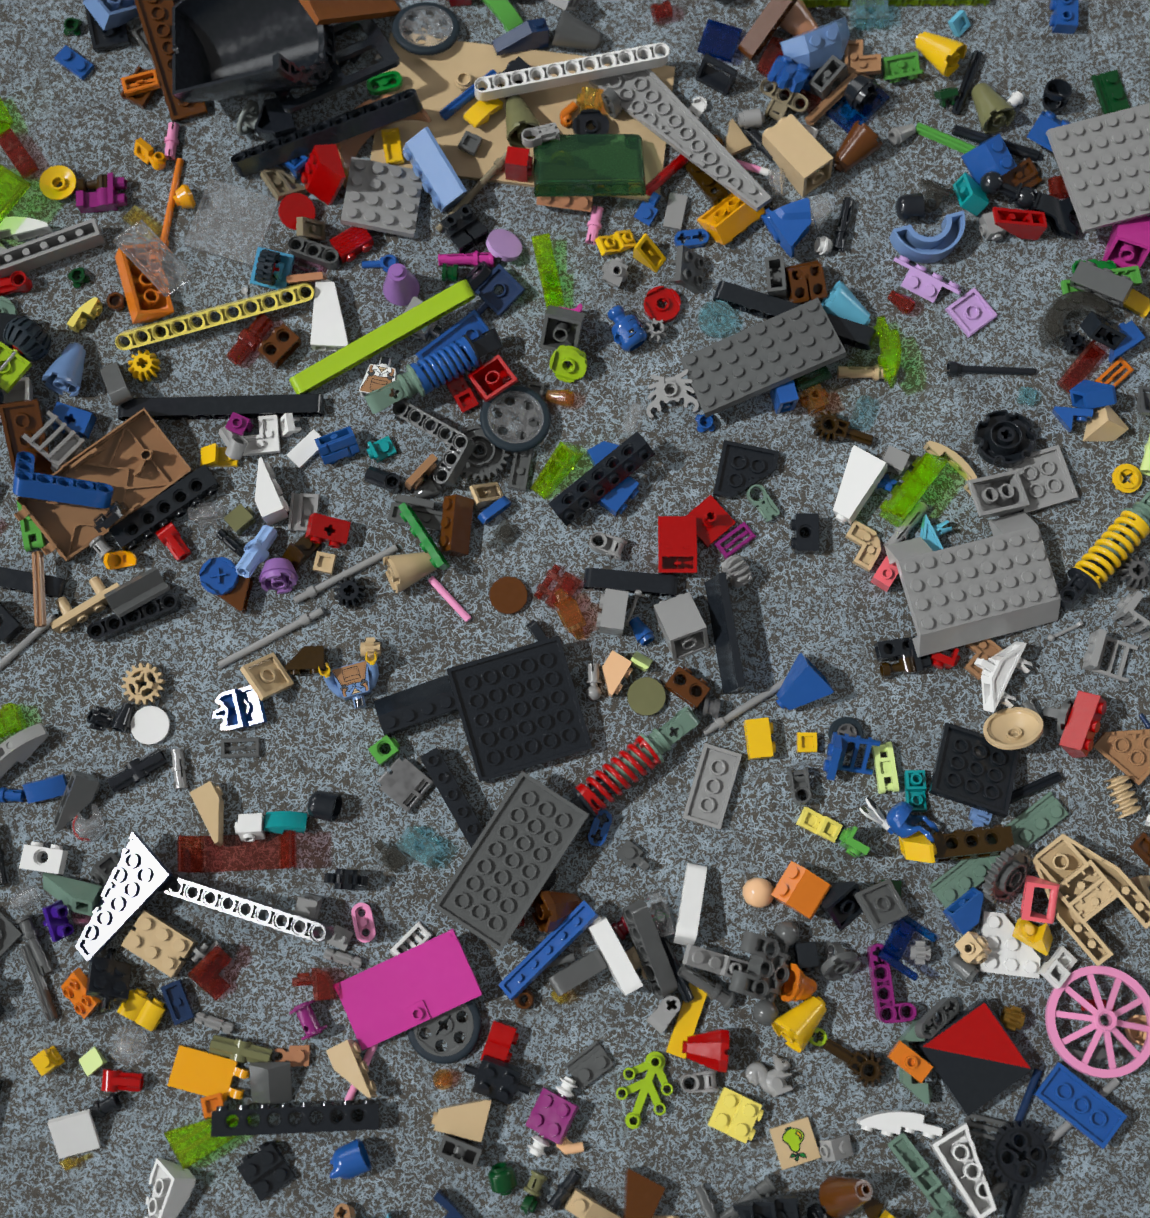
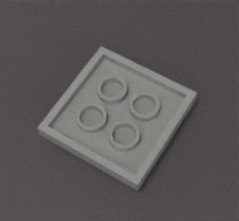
M1059 445L1033 452L1030 457L1024 456L1025 459L1022 464L1006 468L1007 472L1018 471L1030 503L1029 506L1021 510L1026 514L1078 498Z

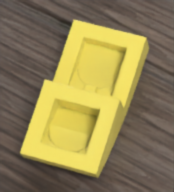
M808 807L803 808L796 825L835 843L843 826Z

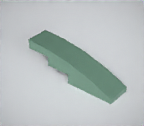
M904 1132L887 1144L938 1214L944 1211L941 1208V1204L944 1201H947L950 1205L955 1202Z

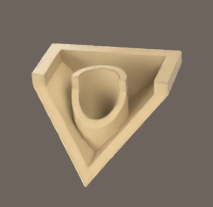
M1109 405L1094 408L1093 417L1091 420H1087L1083 441H1115L1129 428Z

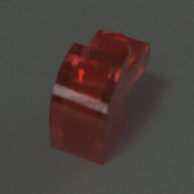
M312 968V976L307 972L298 973L297 978H292V987L313 985L314 1001L336 998L334 978L325 969Z

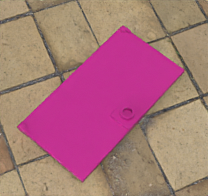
M454 928L334 984L362 1051L483 995Z

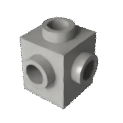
M611 258L609 262L605 261L601 269L604 273L600 280L618 288L621 282L626 281L629 274L627 272L629 266L625 265L626 262L620 258Z

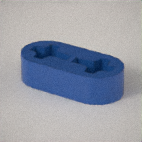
M704 229L678 231L674 237V244L676 247L684 245L687 248L704 247L708 243L709 234ZM699 234H701L702 237H705L703 238L702 242L699 239L693 238H698ZM680 236H683L684 239H687L685 240V243H681V241L679 240Z
M503 496L483 510L477 518L483 525H486L510 507L512 503L506 496Z
M606 810L599 811L597 817L593 820L588 834V841L592 846H601L606 840L612 823V815ZM606 814L609 822H605L601 828L599 827L600 820L598 816ZM599 829L601 830L600 837L602 841L594 843L591 835H595Z

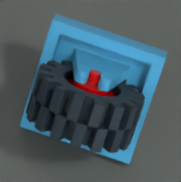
M258 247L250 283L275 290L288 287L289 283L286 281V276L291 275L295 256Z

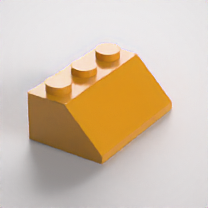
M729 193L726 198L719 201L696 220L716 242L725 245L730 243L739 233L744 232L753 222L758 221L761 215L765 213V209L763 207L756 212L733 193Z

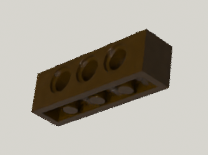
M1004 824L995 825L990 829L976 827L973 831L957 829L953 833L947 834L944 831L933 833L934 842H931L935 844L937 854L934 855L935 863L1000 856L1002 851L1005 853L1007 847L1011 848L1014 845L1011 826L1005 827ZM994 837L997 843L989 844L986 838ZM968 839H973L976 841L977 845L971 847L966 843V841ZM952 841L956 843L957 848L950 849L946 843Z

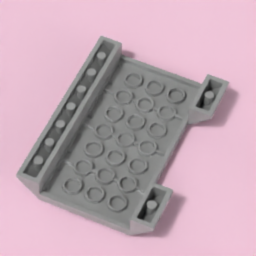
M1025 512L989 520L993 537L933 551L921 537L884 546L889 564L896 563L918 637L912 639L917 657L1058 621L1061 601L1039 527Z

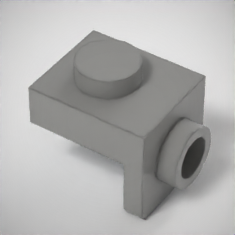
M841 1135L832 1139L818 1141L823 1161H838L854 1155L849 1135Z

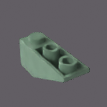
M46 872L43 873L44 890L57 900H62L63 905L67 906L72 912L93 916L92 912L102 898V886Z

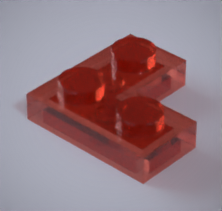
M216 945L188 973V976L213 999L217 1000L231 986L219 973L233 959L221 947Z

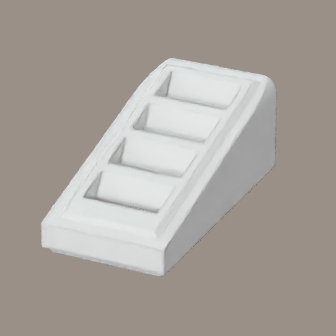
M418 921L390 950V953L395 957L401 954L397 951L399 948L404 952L409 950L403 945L405 941L412 948L416 947L409 939L410 936H413L419 942L418 945L428 941L433 935ZM416 930L425 937L423 940L415 933Z

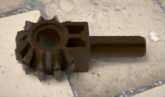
M830 410L827 411L826 415L820 412L819 417L814 418L815 423L812 424V428L816 430L813 432V435L819 434V441L824 437L826 443L830 439L833 442H843L846 438L870 446L873 442L872 435L848 428L850 422L843 420V418L837 419L838 414L834 413V415H831ZM824 424L831 425L832 430L826 429Z
M830 1038L823 1045L824 1050L847 1063L845 1067L852 1070L851 1074L853 1076L859 1075L855 1081L857 1083L862 1081L863 1087H867L869 1082V1085L873 1088L875 1087L874 1080L879 1084L882 1083L879 1075L886 1076V1073L880 1071V1069H884L886 1066L885 1064H879L882 1058L879 1056L875 1058V1053L871 1052L869 1057L866 1052L861 1054L854 1050L852 1053ZM871 1064L873 1072L870 1075H865V1066Z

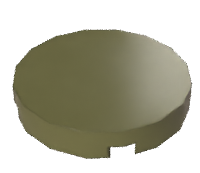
M644 677L634 681L629 687L627 700L630 708L636 714L650 716L661 710L665 703L666 695L662 684L656 679Z

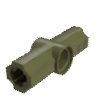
M216 1034L213 1036L209 1047V1052L230 1057L231 1060L241 1063L271 1062L274 1050L255 1045L251 1041L245 1042L239 1038L231 1039Z

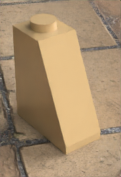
M486 1098L440 1107L438 1112L434 1111L431 1124L435 1125V1131L482 1142L492 1099Z

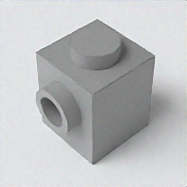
M993 212L983 214L979 220V231L986 241L991 239L992 241H998L1003 238L1006 230L995 225Z

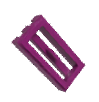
M744 521L714 545L724 558L727 559L753 540L756 535ZM742 528L745 529L743 533H741L727 545H725L724 547L721 546L722 543H724L726 540H728ZM745 535H750L728 553L725 551Z

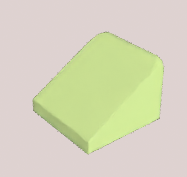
M637 651L630 660L633 666L644 672H647L653 660Z
M95 1046L79 1059L88 1077L92 1076L107 1063Z

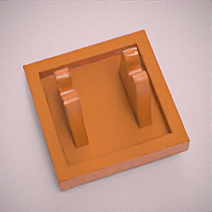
M79 967L70 974L61 988L64 996L70 999L74 1005L76 1013L85 1019L93 1013L102 1000L86 995L88 974L85 975Z

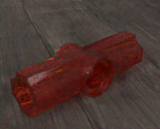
M259 314L249 328H244L240 332L236 344L227 353L226 357L236 366L240 367L249 354L256 351L255 348L263 341L262 338L274 325L273 321L266 315Z

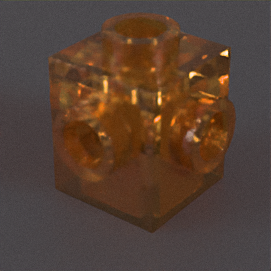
M820 383L815 386L810 384L803 388L799 400L801 406L806 408L809 416L827 409L829 405L827 391L821 387Z

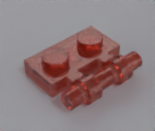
M554 564L552 569L547 571V576L542 584L539 583L537 586V591L533 596L540 600L543 594L548 596L545 604L561 614L582 581L566 571L560 577L557 573L561 568ZM554 580L557 582V585L555 586L553 591H551L548 589V587Z

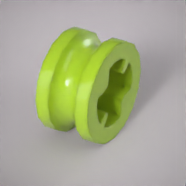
M816 1028L814 1033L820 1031L822 1033L820 1036L823 1038L821 1041L817 1040L814 1042V1037H811L809 1042L812 1045L822 1046L825 1044L827 1034L823 1029Z

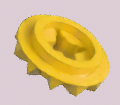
M1131 464L1119 465L1111 475L1112 483L1115 485L1116 490H1120L1122 493H1132L1138 490L1142 484L1141 472ZM1129 474H1132L1129 478L1130 483L1128 481L1126 483H1122V480L1124 479L1122 475L1127 476Z

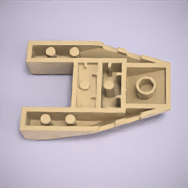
M1061 834L1033 857L1032 861L1039 878L1060 885L1055 912L1056 919L1097 967L1113 955V951L1087 921L1118 897L1145 929L1150 926V902L1126 874L1116 865L1065 834ZM1044 888L1049 899L1051 889Z

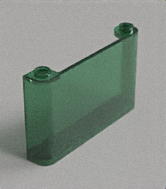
M637 134L560 135V140L554 139L542 142V145L533 147L534 197L646 196L642 137Z

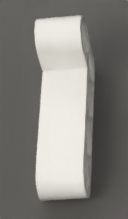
M687 863L678 921L675 927L676 933L675 938H673V943L687 946V944L694 945L696 941L707 866Z

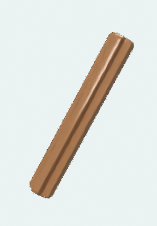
M851 73L805 117L806 124L813 126L844 96L848 83L858 75Z
M41 551L32 552L35 626L45 627L47 621L44 554Z

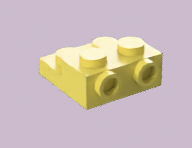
M723 1086L707 1125L746 1144L748 1140L752 1141L756 1131L753 1126L755 1121L759 1122L761 1120L764 1110L761 1109L762 1105Z

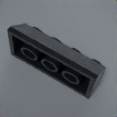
M447 675L374 701L384 736L388 735V737L459 712Z

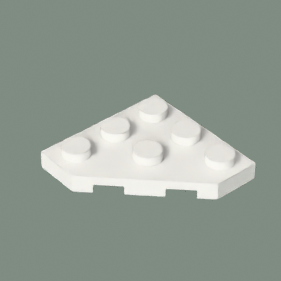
M982 911L981 936L988 941V947L992 952L987 955L988 959L984 963L979 964L978 970L980 972L1039 979L1041 958L1032 947L1012 936L1015 927L1005 914Z

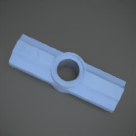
M262 526L256 537L245 545V553L235 567L236 573L239 576L250 578L257 566L268 558V549L277 537V531L274 527Z

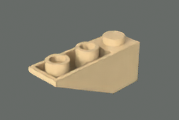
M345 1040L326 1050L332 1067L338 1074L366 1097H377V1087L374 1081L369 1078L367 1073L369 1068L366 1062L361 1059L359 1054L361 1049L357 1042Z

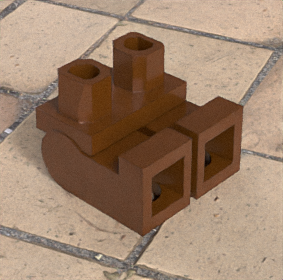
M818 260L785 267L789 302L800 303L809 301V299L828 297L823 268Z

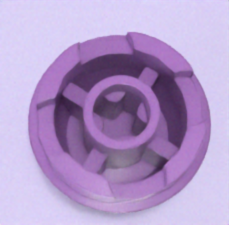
M285 558L267 560L259 576L262 589L266 592L269 589L277 590V594L292 591V587L296 585L298 575L291 561Z

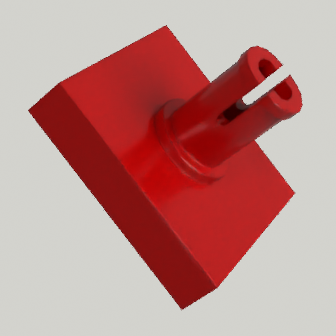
M711 495L686 515L696 516L697 537L707 548L736 524Z

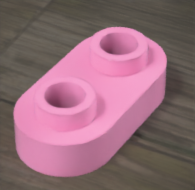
M357 903L351 911L356 938L363 943L371 942L376 936L372 909L366 903ZM360 909L366 911L365 916H359L358 912ZM366 928L370 931L368 936H364L362 933Z

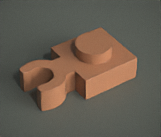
M289 1045V1051L283 1048L275 1049V1052H280L283 1055L281 1060H275V1062L289 1061L291 1062V1067L310 1066V1045Z

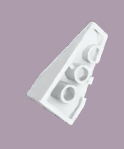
M156 1158L149 1184L154 1185L152 1197H147L146 1199L149 1217L144 1218H176L190 1198L192 1189L195 1186L196 1178L188 1168L162 1158Z

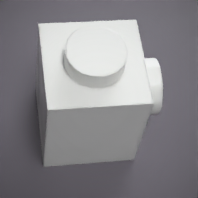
M238 814V822H235V833L239 835L241 841L253 842L265 839L263 814Z

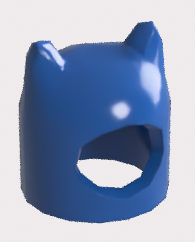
M360 1139L340 1146L335 1150L330 1160V1164L333 1165V1170L330 1173L331 1179L340 1177L347 1180L371 1171L368 1153Z

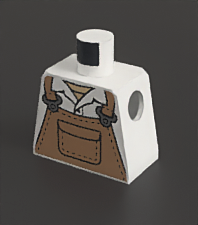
M380 357L379 365H369L359 389L361 397L397 380V371L395 368L390 367V358ZM390 389L391 393L389 395L394 397L396 390Z

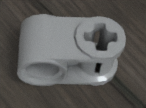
M602 532L592 534L589 541L591 550L615 560L622 559V550L627 545L626 540ZM599 538L603 541V545L596 546L593 540Z
M674 994L663 998L645 1021L662 1034L681 1007L679 998ZM673 999L676 1000V1007H671L670 1009H668L667 1001H673Z
M713 1069L685 1073L679 1079L680 1087L687 1093L719 1091L716 1083L717 1071ZM692 1077L694 1085L691 1088H686L684 1085L685 1079Z

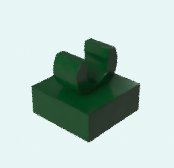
M949 87L934 91L935 98L940 99L939 104L941 107H946L945 101L949 99L950 105H954L955 99L953 96L958 95V88Z

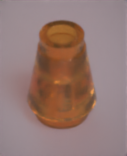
M570 389L547 391L546 401L566 408L573 406L575 393L570 391Z

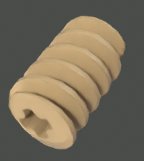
M1121 775L1104 781L1111 783L1106 787L1108 790H1113L1109 796L1116 797L1112 804L1119 805L1115 812H1122L1117 817L1118 819L1133 815L1141 809V806L1134 805L1139 801L1138 798H1131L1136 792L1128 790L1133 786L1132 783H1126L1130 776Z

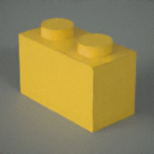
M769 717L745 720L743 723L748 761L772 758L774 756L773 753H776L775 741L771 740V734L774 733L773 723L769 722Z

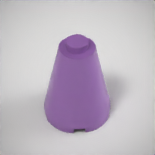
M395 263L388 269L383 284V293L389 302L397 306L409 305L414 296L417 297L419 294V281L404 265Z

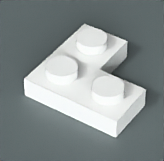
M278 415L258 416L259 434L242 436L248 441L242 456L281 453Z

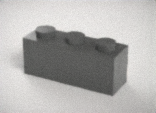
M1080 261L1070 280V286L1123 308L1133 289V281L1125 275L1118 276L1108 268H1098L1093 262Z

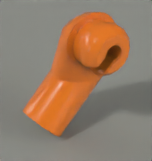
M573 101L560 112V123L564 127H569L572 124L571 114L578 109V106Z

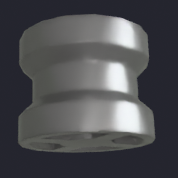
M705 697L702 716L711 715L713 718H718L720 699L710 700L709 697Z

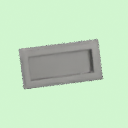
M670 192L663 228L681 231L687 195Z

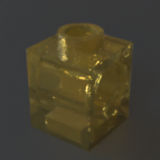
M582 87L581 93L577 94L576 104L579 105V112L589 108L601 111L603 103L601 94L604 92V89Z

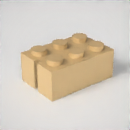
M143 910L134 924L136 929L130 930L121 946L172 978L178 975L186 963L180 957L189 958L193 952L192 948L198 942L151 911Z

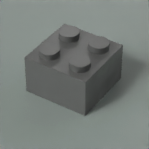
M549 305L544 317L539 348L551 351L557 350L560 345L579 348L585 313Z

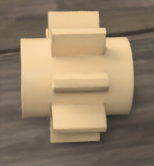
M366 637V641L361 642V657H365L366 652H368V656L373 658L374 651L377 652V656H381V642H376L375 637Z

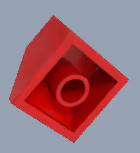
M499 354L467 375L473 387L486 402L518 382V379Z

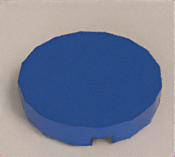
M225 557L207 560L200 569L199 574L203 588L213 595L230 593L239 581L235 564Z

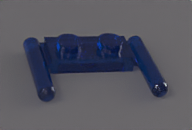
M906 916L894 922L878 957L915 981L918 979V974L899 960L914 931H917L931 942L936 941L937 936L909 916Z

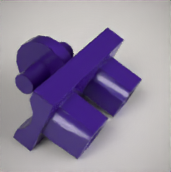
M62 900L42 908L45 916L43 925L48 926L52 942H57L74 933L73 925L69 923L67 918V906L63 905Z

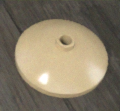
M1023 707L999 710L992 714L983 726L986 741L992 746L1003 750H1018L1028 747L1040 738L1044 730L1043 720L1040 715L1031 709Z

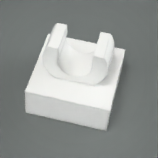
M285 413L279 419L281 437H289L293 433H298L302 430L301 427H295L294 423L300 421V418H293L292 413Z

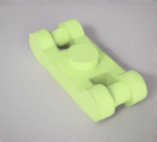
M885 742V744L880 746L872 745L878 793L885 794L886 791L899 792L892 742ZM886 752L887 757L881 758L880 753ZM890 777L891 783L885 784L884 778Z

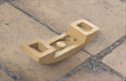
M928 441L923 447L936 461L942 456L966 481L977 478L969 464L950 448L933 441ZM966 484L963 488L971 495L968 484Z

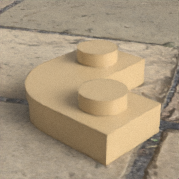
M854 520L845 538L861 546L852 563L869 572L881 552L880 540L874 530Z

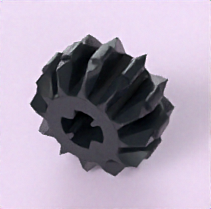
M354 576L350 577V581L343 577V584L337 581V585L340 588H334V592L338 593L334 598L339 600L338 604L340 606L345 604L346 609L350 608L351 603L354 608H357V601L361 604L364 602L360 597L367 596L365 592H362L366 589V586L361 585L362 581L360 579L355 581ZM352 588L354 593H351L350 596H348L346 591L348 592Z

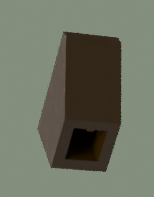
M304 646L285 665V670L292 676H300L302 672H310V675H320L318 666L320 670H326L325 646Z

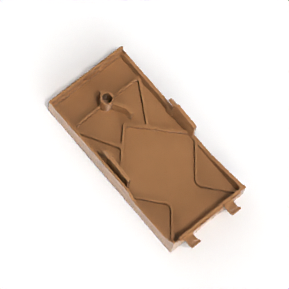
M143 408L52 474L54 476L111 485L114 488L111 504L115 501L119 503L124 502L128 507L127 511L124 509L121 511L123 516L107 529L102 527L101 533H98L93 527L95 524L94 518L101 513L106 514L109 508H95L21 496L17 497L16 500L22 505V509L15 513L14 516L18 521L29 516L49 541L46 546L41 548L45 555L56 550L65 561L69 562L88 548L94 538L99 535L104 536L110 532V528L159 496L193 470L145 408Z

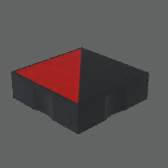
M978 999L957 1014L951 1022L945 1025L931 1039H925V1041H919L915 1044L925 1060L933 1066L932 1070L941 1078L946 1091L959 1110L966 1116L975 1112L1033 1070L985 999Z

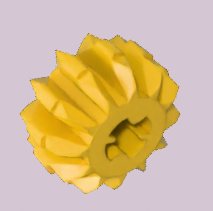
M138 350L137 356L132 354L131 357L134 360L128 361L130 365L128 370L130 373H133L132 377L134 379L139 378L140 382H144L146 377L151 382L150 376L157 378L155 371H161V368L158 366L161 362L159 359H156L155 353L150 354L148 350L142 353Z

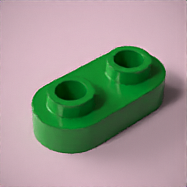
M397 71L381 73L368 79L366 82L368 92L374 96L397 91L403 84L402 76Z

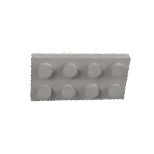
M704 743L682 819L718 830L721 829L742 754Z

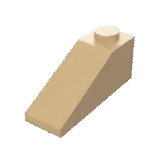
M209 781L189 793L214 844L221 847L223 845L224 801L221 796L224 793L219 784L215 785Z
M576 1187L565 1204V1209L578 1218H622Z

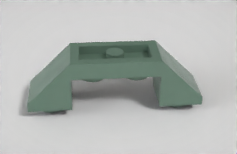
M919 1019L913 1021L897 1042L900 1040L912 1049L909 1042L925 1041V1039H920L915 1034V1024ZM899 1067L900 1083L922 1103L930 1104L929 1099H932L931 1086H928V1083L925 1081L922 1083L912 1082L911 1078L913 1077Z

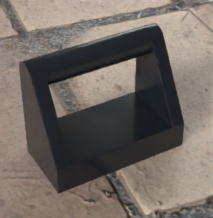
M706 53L695 80L727 97L736 82L738 70ZM708 63H710L711 65H713V66L719 68L720 70H722V71L728 73V74L731 75V76L729 77L728 75H726V74L720 72L719 70H717V69L711 67L710 65H708Z

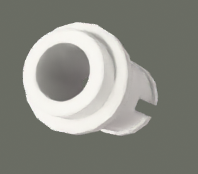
M1018 91L1013 92L1007 102L1015 108L1023 103L1024 96Z

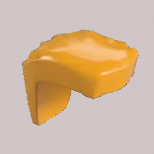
M119 550L106 553L103 563L106 569L113 570L134 566L137 564V558L134 553L128 550Z

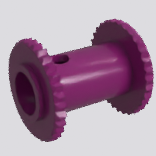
M314 999L294 1007L289 1012L290 1015L296 1012L306 1035L301 1040L310 1039L327 1028V1025L320 1026L313 1012L311 1004L316 1002Z

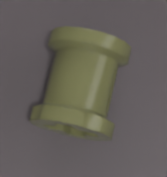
M532 1169L530 1180L523 1190L531 1195L540 1197V1190L548 1176Z

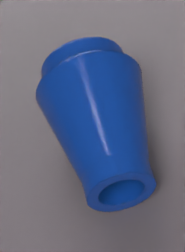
M635 617L629 622L637 642L642 646L648 645L655 639L654 632L639 617Z

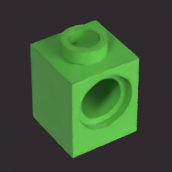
M386 735L368 750L379 765L383 766L400 753L398 750L400 745L394 737L390 739ZM390 745L391 751L386 755L382 754V746Z

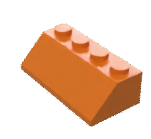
M156 244L119 246L115 260L132 323H150L174 313Z

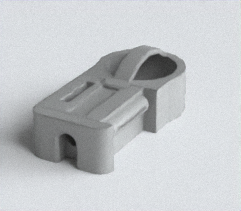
M552 122L524 129L521 133L522 144L525 147L533 148L542 145V142L554 139L560 140V132L557 129L556 123ZM528 136H534V137H536V138L530 139V140H529V139H526V137H528Z

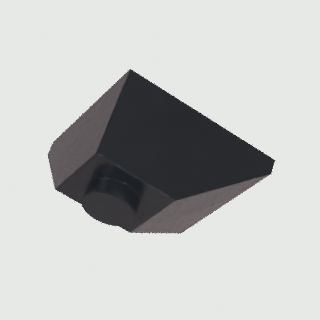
M855 881L829 883L831 888L819 906L840 931L863 912L854 896L857 892L861 891Z

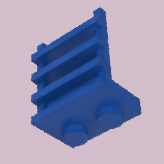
M833 732L831 743L827 747V759L824 760L823 771H826L827 780H835L837 770L872 775L873 770L866 769L872 745L880 746V741L872 740L871 737L864 739L858 735L850 737L849 734L837 735V732ZM848 742H853L855 744L849 766L843 765ZM860 744H866L861 768L854 767Z

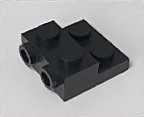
M266 1141L256 1148L258 1153L252 1157L250 1154L239 1160L241 1165L237 1167L246 1184L251 1186L260 1202L295 1177V1174L274 1141L270 1144Z

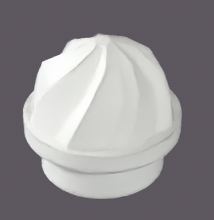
M826 236L818 237L814 244L815 252H819L820 255L828 254L833 248L832 241Z

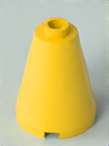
M926 31L920 33L915 39V47L946 77L951 76L960 65L957 63L960 58L964 59L967 51V45L963 42Z
M811 996L776 1018L772 1023V1028L779 1037L782 1035L787 1040L785 1044L800 1053L807 1046L826 1012V1003L818 996Z

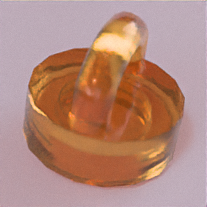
M439 1069L433 1076V1084L440 1090L448 1089L453 1083V1075L448 1069Z

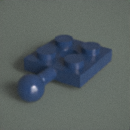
M498 264L488 278L474 290L484 301L475 311L481 317V314L490 307L501 317L526 290ZM498 286L504 287V292L501 295L495 294V289Z

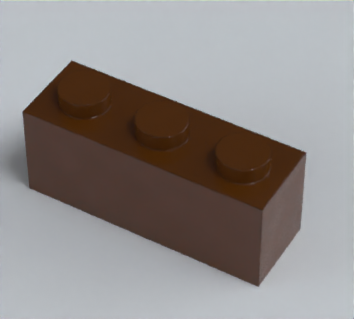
M458 494L444 497L439 550L441 553L455 557L469 555L474 499Z

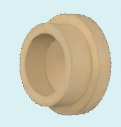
M460 72L455 77V85L460 90H467L473 84V78L467 72Z

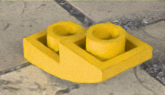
M499 99L479 100L464 114L463 118L473 127L477 128L488 122L490 115L503 109V102Z
M631 230L616 231L613 235L598 236L595 239L601 256L620 253L636 245Z

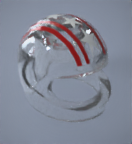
M96 803L91 804L92 817L90 819H84L79 812L72 821L73 834L80 841L94 842L107 832Z

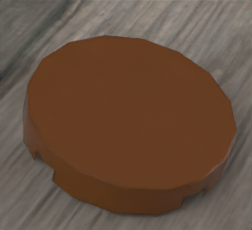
M506 576L499 578L493 583L489 598L491 605L498 612L511 615L518 613L525 606L528 594L525 585L519 579Z

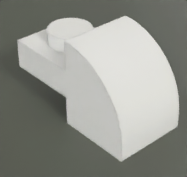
M1061 946L1050 960L1041 966L1039 973L1055 989H1058L1071 974L1069 971L1077 962V959L1064 946Z

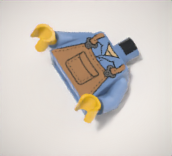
M374 651L373 658H370L368 652H366L365 661L332 669V673H330L329 664L325 663L327 670L322 671L318 666L319 674L323 676L328 688L337 697H343L345 701L353 699L355 709L365 707L364 695L372 693L371 689L375 688L379 677L378 664L376 662L377 652Z

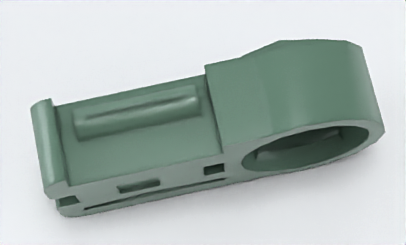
M755 484L747 490L746 497L753 507L757 506V510L762 517L766 518L764 522H769L780 514L779 509L762 485ZM753 488H759L762 491V500L759 498L755 501L751 498L750 492L752 495L755 493Z

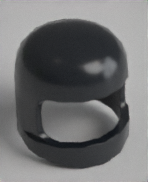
M1063 79L1048 81L1042 95L1043 107L1053 113L1065 109L1072 94L1071 85Z
M922 193L905 194L897 199L895 211L901 221H908L910 217L917 216L919 221L925 220V204Z
M321 790L313 792L307 805L309 815L316 819L334 822L342 808L341 794Z

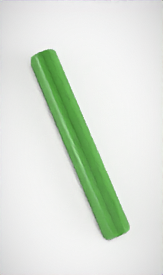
M920 122L916 125L917 134L964 154L976 147Z

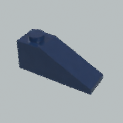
M545 18L527 20L492 40L496 55L549 47V27Z

